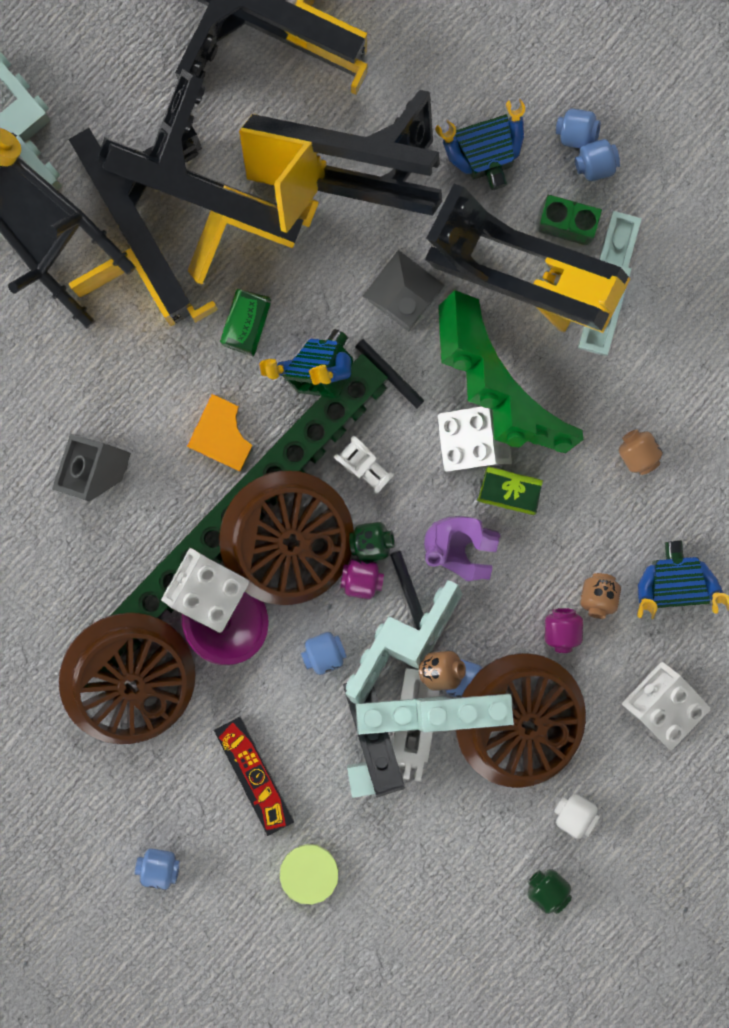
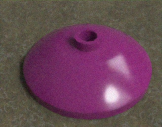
M246 592L243 593L221 633L182 614L183 631L191 648L203 659L218 665H235L250 659L262 647L268 633L269 620L264 602L250 596Z

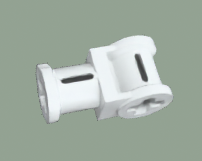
M352 436L350 444L340 455L336 454L333 458L349 473L354 474L358 479L362 477L374 488V492L378 494L392 479L394 474L392 472L387 473L375 462L377 458L360 440ZM356 450H358L357 453H356L350 460H348L349 457H350ZM369 470L374 472L380 478V480L377 479Z

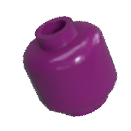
M352 559L348 565L344 564L340 588H345V594L349 597L369 600L374 597L376 590L382 591L384 574L379 573V566L376 562Z
M553 609L552 614L547 615L545 619V642L549 646L554 647L555 652L571 653L574 647L582 644L583 618L576 614L574 609Z

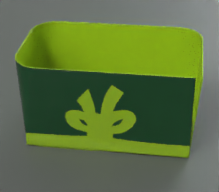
M488 466L485 470L476 501L535 515L538 509L543 481Z

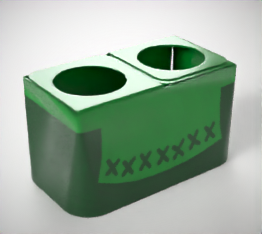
M548 194L541 205L536 228L540 233L582 245H589L594 240L602 209ZM553 202L564 204L567 208V216L561 222H552L547 217V207ZM585 210L595 215L596 223L592 229L581 230L576 226L575 217L578 212Z
M236 289L220 343L224 347L254 357L271 303L267 302V300L271 301L270 297Z

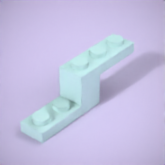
M0 52V80L17 98L0 113V128L17 135L16 138L21 145L20 156L58 190L62 187L57 181L60 174L50 162L44 165L38 158L41 152L31 140L27 141L51 121L46 114L49 108L38 95L33 98L27 92V89L30 88L29 84L19 73L14 76L8 70L11 64Z
M613 211L599 260L621 267L630 276L632 268L628 267L642 218ZM625 291L604 333L583 326L578 344L579 349L604 356L608 355Z
M447 580L445 586L437 590L434 597L435 604L429 613L426 612L422 617L419 625L420 630L389 616L385 623L379 625L375 633L373 645L370 649L365 650L361 657L360 668L356 675L353 674L346 684L347 691L345 694L351 702L355 704L365 702L390 656L419 670L421 661L432 651L463 595L458 584Z
M511 694L450 699L441 696L355 704L359 735L407 730L435 732L514 725Z

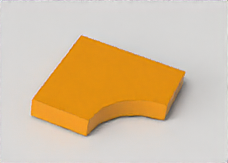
M211 394L187 447L241 472L253 445L246 441L238 430L236 418L239 406Z

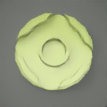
M304 844L294 848L285 856L280 867L279 879L283 890L291 899L300 904L313 905L324 901L333 893L338 883L339 870L335 859L328 850L319 845Z

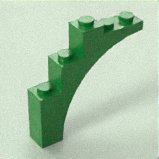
M454 290L438 305L441 363L466 372L468 402L480 405L483 408L492 409L494 440L518 448L529 441L565 454L584 440L582 429L562 421L545 410L512 378L499 359L488 337L478 298Z

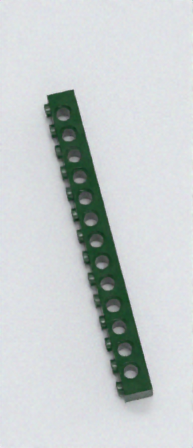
M361 354L353 362L351 375L345 380L338 398L321 396L111 615L142 613L160 618L167 610L170 613L175 611L161 600L167 590L165 585L166 577L171 573L176 574L189 548L196 550L218 564L223 561L220 546L215 548L209 547L206 543V536L211 531H218L220 533L223 516L235 495L248 483L266 475L274 467L280 468L282 471L306 473L303 470L310 461L316 464L327 452L324 447L330 440L336 443L347 431L344 426L351 419L356 422L367 411L364 405L371 398L377 400L387 390L388 387L384 384L388 381V378L367 357ZM354 383H359L365 388V394L360 398H353L348 393L349 387ZM334 404H339L345 409V414L340 419H332L328 415V409ZM314 425L321 426L325 431L323 438L318 441L311 440L307 435L309 428ZM298 446L303 449L304 456L299 462H292L288 459L287 453L291 447ZM277 496L265 500L267 505L271 504L274 507L278 503ZM261 508V520L265 517V514L262 512L263 508ZM149 595H155L159 599L160 605L155 612H151L145 607V600ZM133 638V653L142 645V642L139 641L140 638ZM126 643L118 650L121 658L126 654ZM113 656L109 661H110L114 666H116L117 668H119V666H118V664H117V662H116V660H115V658H114V656ZM105 666L100 669L101 671L113 674Z

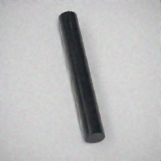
M364 339L358 342L355 348L367 357L416 409L419 408L425 400Z
M401 551L390 554L416 629L420 630L419 625L424 613Z

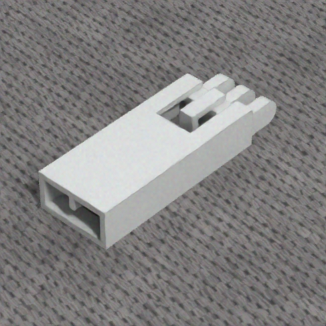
M405 667L400 700L439 697L440 690L432 691L422 683L418 669ZM407 731L394 732L392 746L398 766L405 767L403 779L409 780L410 771L413 768L416 769L415 781L421 782L424 762H428L433 732H420L418 749H414L416 737H408L406 748Z

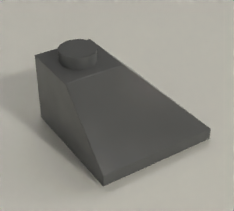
M398 250L364 293L363 297L409 332L445 285Z
M70 434L52 489L90 502L122 481L124 473L128 468L131 453L102 442Z

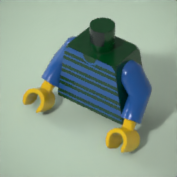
M519 99L520 107L515 111L511 110L510 100L506 102V109L511 116L509 119L507 114L458 130H456L452 122L447 120L449 129L446 133H442L440 126L437 125L435 127L436 133L444 139L443 145L449 161L464 174H471L473 179L487 176L491 190L500 189L507 185L503 170L511 168L514 160L520 156L524 140L522 115L525 113V105L521 99Z
M333 329L327 340L310 339L292 360L281 361L278 364L275 359L262 360L259 363L261 375L273 380L277 379L279 375L283 376L298 393L338 398L345 380L351 375V366L353 364V357L343 347L348 337L342 331Z
M682 540L665 542L666 560L652 561V565L646 567L638 583L640 605L637 617L642 618L643 610H648L652 615L651 619H654L657 608L710 604V599L712 600L713 613L718 614L719 608L717 604L720 603L724 604L727 607V611H729V596L723 593L718 579L705 562L699 561L698 557L684 558Z

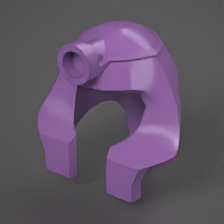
M452 516L434 522L425 534V561L432 567L441 565L458 574L465 581L490 580L492 565L471 563L466 556L465 548L466 545L472 542L475 549L497 552L499 538L501 537L500 533L496 530L483 528L482 521L475 518Z

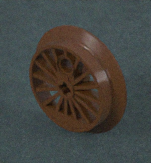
M278 471L253 480L235 495L222 519L219 546L225 567L249 580L245 590L247 594L270 604L294 605L320 596L338 581L342 575L344 564L348 565L351 558L349 537L350 533L354 532L347 505L338 492L329 484L308 473ZM295 492L289 522L283 493ZM302 494L313 496L298 520ZM277 496L282 523L279 522L265 500ZM319 502H323L328 509L307 523ZM261 508L264 509L276 528L260 519ZM333 516L336 526L320 530L315 529ZM258 525L272 534L257 533ZM291 534L296 540L300 541V544L298 542H289L287 546L283 540L289 539ZM329 535H338L337 544H333ZM317 538H323V548L319 551H312L313 541ZM256 540L269 541L268 543L255 546ZM269 551L252 563L253 554ZM333 551H336L331 562L326 560ZM297 557L314 580L304 586ZM305 557L313 558L328 568L322 575L318 576ZM274 558L260 581L252 575ZM291 560L296 588L285 589ZM282 562L278 588L269 586L268 583Z
M142 613L111 615L85 628L67 649L59 672L61 701L71 720L82 731L95 739L112 744H134L147 741L169 729L186 710L195 686L194 659L183 637L163 620ZM133 638H142L144 640L133 665ZM152 641L161 645L144 663ZM125 643L126 665H124L123 660L118 652V650ZM168 651L174 657V659L153 668ZM113 656H114V658H115V660H116V662H117L119 668H117L116 666H114V665L109 661ZM105 666L113 674L101 671L100 669ZM178 667L179 676L156 678ZM93 677L106 681L88 683ZM125 681H134L138 688V691L136 692L135 688L132 687L130 684H124ZM178 685L176 694L158 688ZM104 691L83 702L81 700L80 693ZM149 697H157V701L153 705H144V702ZM166 700L172 702L171 705L169 706V708H168L167 710H166V706H167ZM108 701L93 717L88 713L87 710ZM127 705V729H118ZM134 706L139 709L146 725L138 728L134 727ZM116 707L110 725L107 726L100 723Z
M517 653L496 659L482 668L468 684L461 696L462 698L505 694L506 690H508L515 709L512 707L514 725L456 730V736L464 758L479 775L497 785L523 788L549 780L570 762L583 738L586 724V709L584 698L577 682L564 667L545 656ZM531 676H539L531 698ZM518 678H521L522 702L512 682ZM550 679L556 684L542 699L548 680ZM563 691L566 699L549 707ZM570 708L571 716L552 717ZM523 721L534 723V728L525 724L522 725ZM555 726L554 735L548 738V730ZM503 731L489 739L491 732ZM505 742L492 758L488 756L486 751ZM540 743H543L556 755L549 762L544 755ZM532 747L541 767L533 769ZM512 750L506 769L499 767L498 765ZM523 752V771H516Z

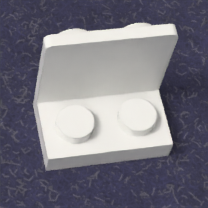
M481 406L438 414L444 471L450 472L483 466L512 464L510 446L494 440L492 409Z
M189 548L161 600L174 610L221 633L245 592L249 580L212 561L196 550Z
M662 661L622 703L669 750H673L710 711V707L677 672Z

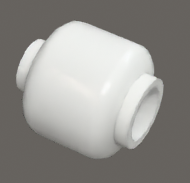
M579 794L572 795L568 800L563 797L554 813L559 815L556 821L557 826L576 839H580L584 835L589 837L600 820V816L597 815V806Z

